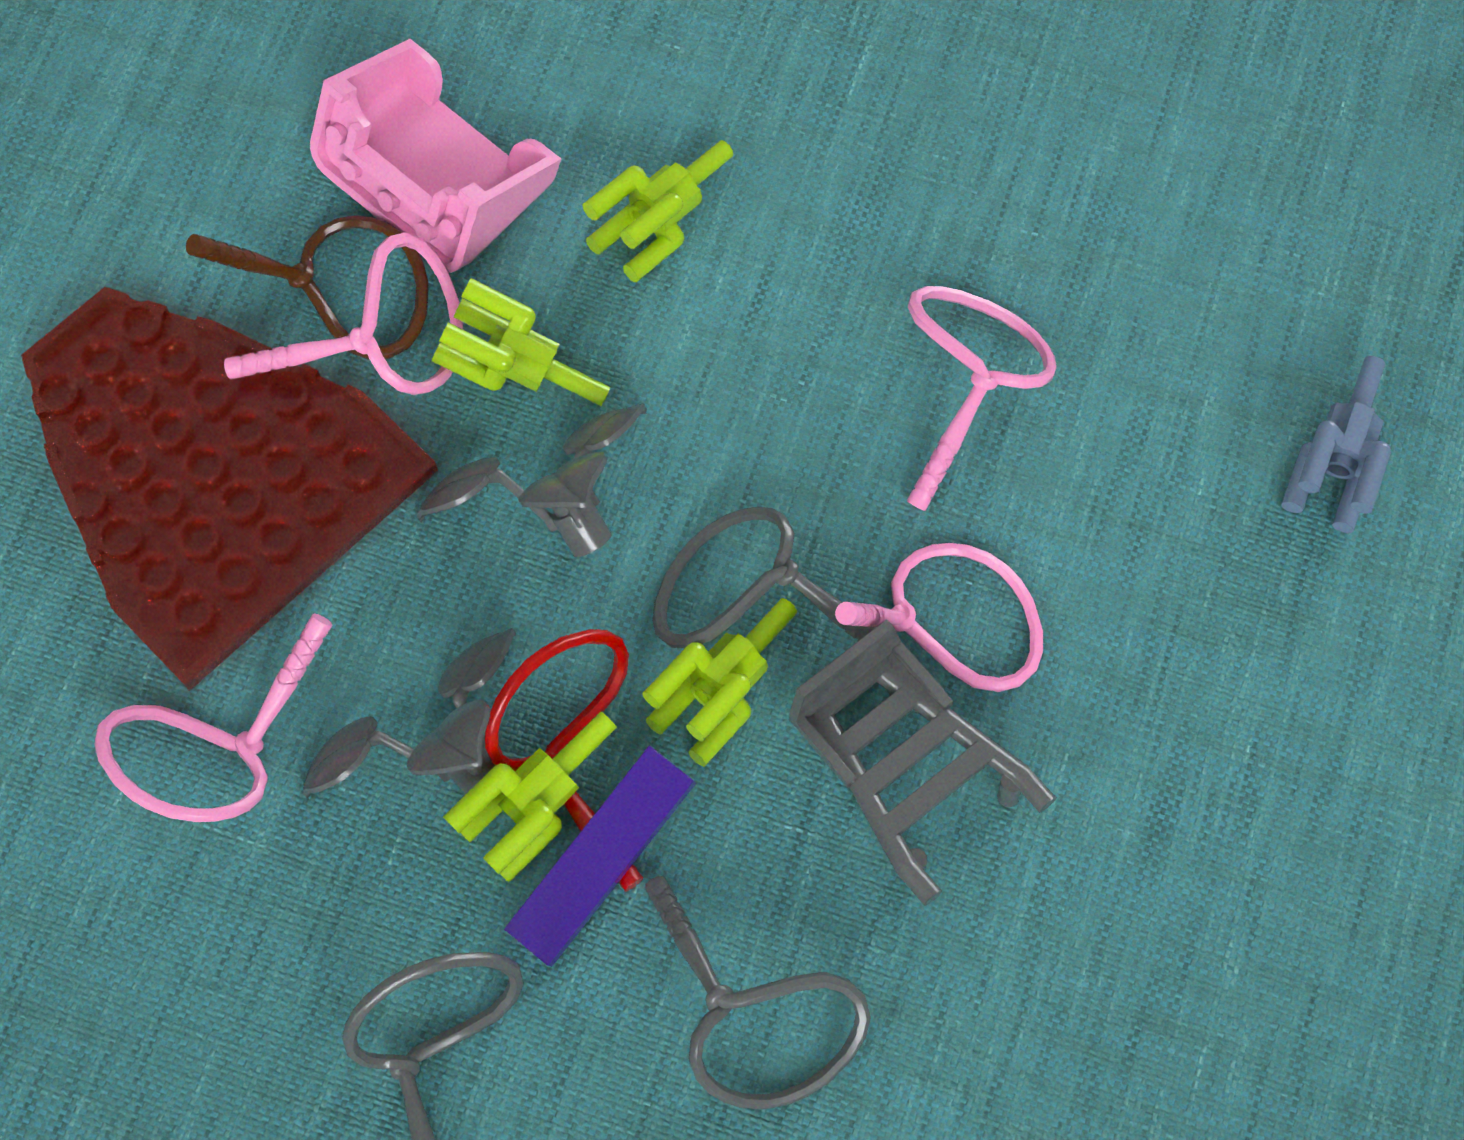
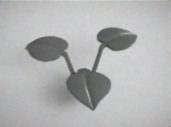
M642 403L628 408L609 411L580 426L569 436L563 445L564 452L567 455L575 453V458L562 465L551 475L535 481L525 490L506 473L497 469L500 462L496 457L484 458L468 463L447 475L433 488L418 511L417 518L422 522L427 514L437 513L458 506L480 492L487 484L500 483L518 498L522 507H529L545 522L550 532L558 530L574 557L590 554L602 547L612 536L596 508L600 501L593 491V486L603 471L607 458L603 452L592 453V451L606 447L619 438L635 422L640 414H646L647 408ZM545 508H552V510L554 511V514H551V513H550L547 509H545Z
M513 628L488 636L474 643L450 663L441 677L438 692L444 698L453 696L456 709L444 719L440 727L425 737L415 749L382 731H375L378 722L372 716L355 720L336 732L320 749L308 770L302 794L308 799L310 793L321 792L340 783L350 776L363 762L369 753L370 747L376 745H384L409 758L407 769L413 775L437 774L444 782L452 779L466 794L495 766L485 749L484 734L489 722L490 707L482 699L467 703L469 691L479 689L486 684L500 667L513 637L516 636Z

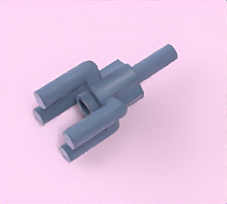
M1375 356L1364 358L1350 403L1336 402L1333 404L1327 420L1318 425L1313 441L1307 442L1301 447L1281 504L1285 510L1292 513H1301L1308 493L1320 491L1325 473L1335 478L1347 479L1332 524L1334 529L1344 533L1354 532L1359 514L1372 512L1391 455L1390 446L1384 441H1377L1384 421L1377 416L1375 409L1371 408L1385 367V362L1381 358Z

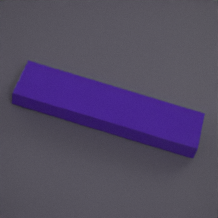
M649 745L504 930L547 966L552 967L696 785V782Z

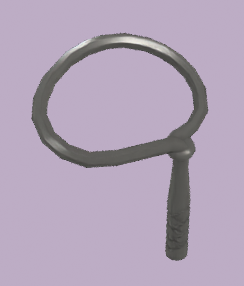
M758 506L740 509L724 515L703 528L683 547L664 575L654 601L652 617L655 634L671 648H685L692 642L704 644L714 640L733 625L777 583L782 586L791 584L832 622L845 629V632L854 639H858L857 641L861 640L876 627L843 625L837 621L835 611L837 606L843 602L798 572V564L790 559L795 533L787 517L773 508ZM766 520L777 525L781 532V538L773 569L766 571L737 600L704 628L688 634L672 633L667 624L668 601L677 578L699 548L713 536L741 522Z
M657 876L648 881L645 886L646 892L653 901L656 910L660 912V917L664 924L667 925V930L671 937H674L677 948L707 992L705 1001L709 1012L703 1016L691 1035L688 1058L699 1084L710 1095L724 1103L739 1108L770 1109L789 1105L804 1099L830 1083L855 1057L866 1038L871 1016L864 993L849 979L827 972L796 975L734 993L732 988L727 985H721L696 931L692 929V924L688 917L684 915L685 912L680 903L677 902L678 899L673 890H671L664 876ZM828 988L842 992L852 1001L856 1013L853 1030L842 1049L822 1070L800 1084L770 1094H745L720 1084L706 1070L702 1059L704 1041L713 1027L727 1016L732 1008H742L798 991Z
M490 952L452 953L411 965L388 977L366 994L353 1009L346 1021L342 1040L347 1056L362 1067L382 1070L390 1069L392 1078L399 1080L404 1097L411 1140H436L415 1080V1076L420 1071L419 1062L477 1034L497 1022L517 1002L524 985L518 963L505 955ZM474 966L500 970L509 978L504 993L489 1008L467 1021L413 1047L406 1056L366 1052L358 1046L357 1036L359 1028L366 1015L391 992L410 981L434 972L457 967Z

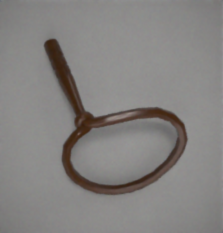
M353 215L336 218L320 226L305 242L300 263L293 267L245 248L241 249L238 246L228 245V243L221 241L216 242L215 239L198 234H192L188 238L186 251L191 256L201 259L205 258V260L212 262L217 261L219 264L229 265L232 268L287 279L290 286L302 288L330 333L335 338L349 336V333L340 325L317 285L312 280L314 277L312 262L316 249L327 237L346 229H370L383 233L388 237L403 232L386 221L373 217ZM406 246L401 248L413 269L416 283L415 309L408 328L401 337L388 345L379 346L385 359H390L411 347L421 333L427 316L429 282L425 265L420 254L415 249ZM356 350L348 351L349 353L370 360L367 354H361Z

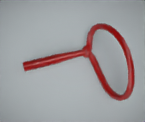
M588 629L560 637L527 658L508 678L491 708L489 722L485 731V749L491 762L495 765L507 764L516 771L530 757L509 759L502 754L499 746V728L502 716L509 701L524 680L547 660L567 649L585 644H605L611 647L614 653L613 670L605 687L594 700L547 745L545 753L553 759L601 711L603 712L616 698L628 670L629 653L623 639L608 630ZM577 792L564 803L577 827L582 831L595 812ZM632 865L618 883L627 892L643 880V876Z

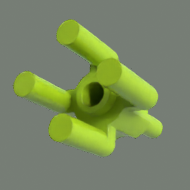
M720 140L687 168L675 162L671 166H663L650 178L647 177L641 167L636 165L628 167L583 203L582 207L586 215L596 221L629 195V204L586 238L588 247L595 254L599 255L621 237L629 248L634 249L654 233L657 239L623 266L625 275L631 281L638 282L683 244L684 233L677 222L701 203L702 194L698 185L733 157V150L730 145Z
M470 278L461 296L462 300L454 314V318L491 337L487 342L448 322L440 337V343L433 355L432 362L491 391L500 390L506 379L509 378L537 392L543 378L602 406L611 387L553 359L560 344L531 330L536 319V314L532 308Z
M781 598L745 637L739 633L732 635L726 632L709 651L699 642L688 644L642 693L644 699L655 708L645 719L648 726L656 733L663 734L696 698L704 707L686 725L689 733L698 740L688 753L697 764L705 767L750 718L751 707L744 696L768 669L767 661L760 653L797 614L796 607L787 599Z
M601 711L553 759L539 748L516 771L507 764L495 765L443 818L458 833H461L471 842L504 811L516 825L483 859L509 883L560 833L562 822L555 812L579 789L578 785L568 775L617 726Z

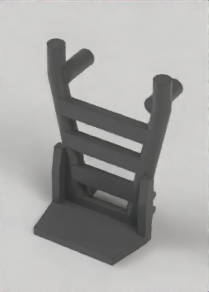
M886 619L797 688L789 713V720L843 784L850 788L895 872L923 905L927 906L941 894L942 890L925 872L927 865L925 852L918 848L909 849L901 835L987 765L1002 775L997 799L1004 807L1015 806L1019 802L1022 793L1035 809L1041 813L1056 800V796L1028 765L950 709L953 705L952 699L901 642L895 628ZM876 682L884 687L890 696L844 732L835 714ZM915 710L930 721L868 771L865 770L857 753L909 712ZM951 737L967 749L891 811H888L879 793Z

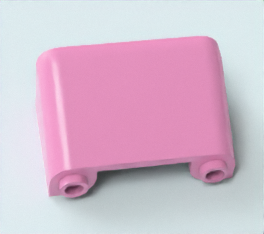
M408 39L323 81L310 140V151L316 166L327 178L377 219L386 221L403 233L406 232L424 239L437 252L448 272L452 273L471 263L552 184L561 158L535 139H525L515 144L508 156L439 100L443 82L440 65L427 51L413 40Z

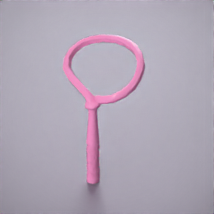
M406 232L389 236L373 253L367 276L361 327L353 328L349 336L290 344L287 347L272 348V350L258 351L255 354L253 352L244 354L241 357L226 358L224 361L225 372L228 378L235 379L254 375L257 372H268L271 369L278 370L286 368V366H297L337 353L356 350L361 354H367L380 377L397 391L411 395L429 393L442 386L451 377L453 372L441 367L434 376L423 382L415 383L405 380L390 368L373 337L377 326L382 276L387 256L393 249L404 246L415 249L427 260L439 280L447 301L450 323L463 329V322L454 318L460 301L449 272L437 252L424 239Z
M924 286L912 292L909 298L908 310L919 328L974 372L971 375V382L974 386L940 438L937 448L934 449L930 457L931 460H929V463L927 462L922 471L923 474L914 486L915 489L912 490L907 499L908 503L923 511H926L931 502V497L936 493L939 483L942 482L947 473V468L949 469L954 460L953 457L959 451L987 390L995 389L997 385L1021 389L1043 387L1052 381L1057 368L1055 356L1049 345L1023 319L989 300L961 290L940 286ZM926 299H938L958 303L981 311L1003 322L1020 333L1038 351L1043 362L1042 372L1033 375H1020L1001 371H988L982 359L941 328L926 314L921 302Z
M957 543L932 544L914 551L904 559L891 581L894 605L892 609L874 604L843 602L837 606L835 611L837 621L843 625L877 627L887 619L896 631H905L949 673L976 689L1001 692L1020 687L1037 671L1043 653V629L1034 599L1023 581L1010 566L993 554L970 545ZM957 556L984 564L999 574L1013 589L1022 604L1030 629V652L1025 665L1015 674L997 678L979 675L953 657L915 621V609L905 599L903 583L912 568L921 561L932 557Z
M314 613L311 615L299 636L300 639L293 646L292 653L288 655L283 668L280 669L250 730L241 732L237 737L187 714L163 706L132 705L111 712L98 724L94 745L98 761L114 786L145 809L172 819L192 822H216L234 818L250 811L262 800L268 780L262 761L256 755L263 750L264 743L262 738L296 689L298 681L301 680L306 672V667L313 660L314 653L320 648L323 638L327 636L332 627V623L319 614ZM134 720H156L180 728L229 751H237L250 768L254 777L252 789L241 800L215 808H190L162 801L139 788L124 774L113 757L109 741L110 733L120 724Z

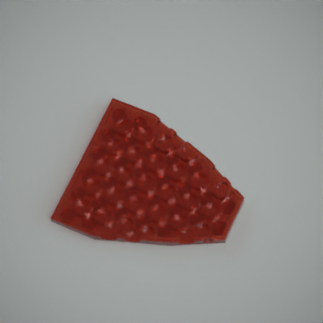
M104 287L26 350L21 357L26 376L31 382L33 390L31 397L36 415L41 422L46 442L44 443L48 463L70 514L79 528L87 547L86 551L98 572L111 609L190 691L438 472L436 462L363 391L348 384L345 388L323 378L317 369L306 364H302L301 367L298 365L286 366L283 369H271V371L264 373L257 372L254 375L230 379L224 368L226 358L241 357L244 354L253 352L255 354L262 350H272V348L216 321L197 316L196 320L169 312L165 305L149 300L135 301L126 293Z

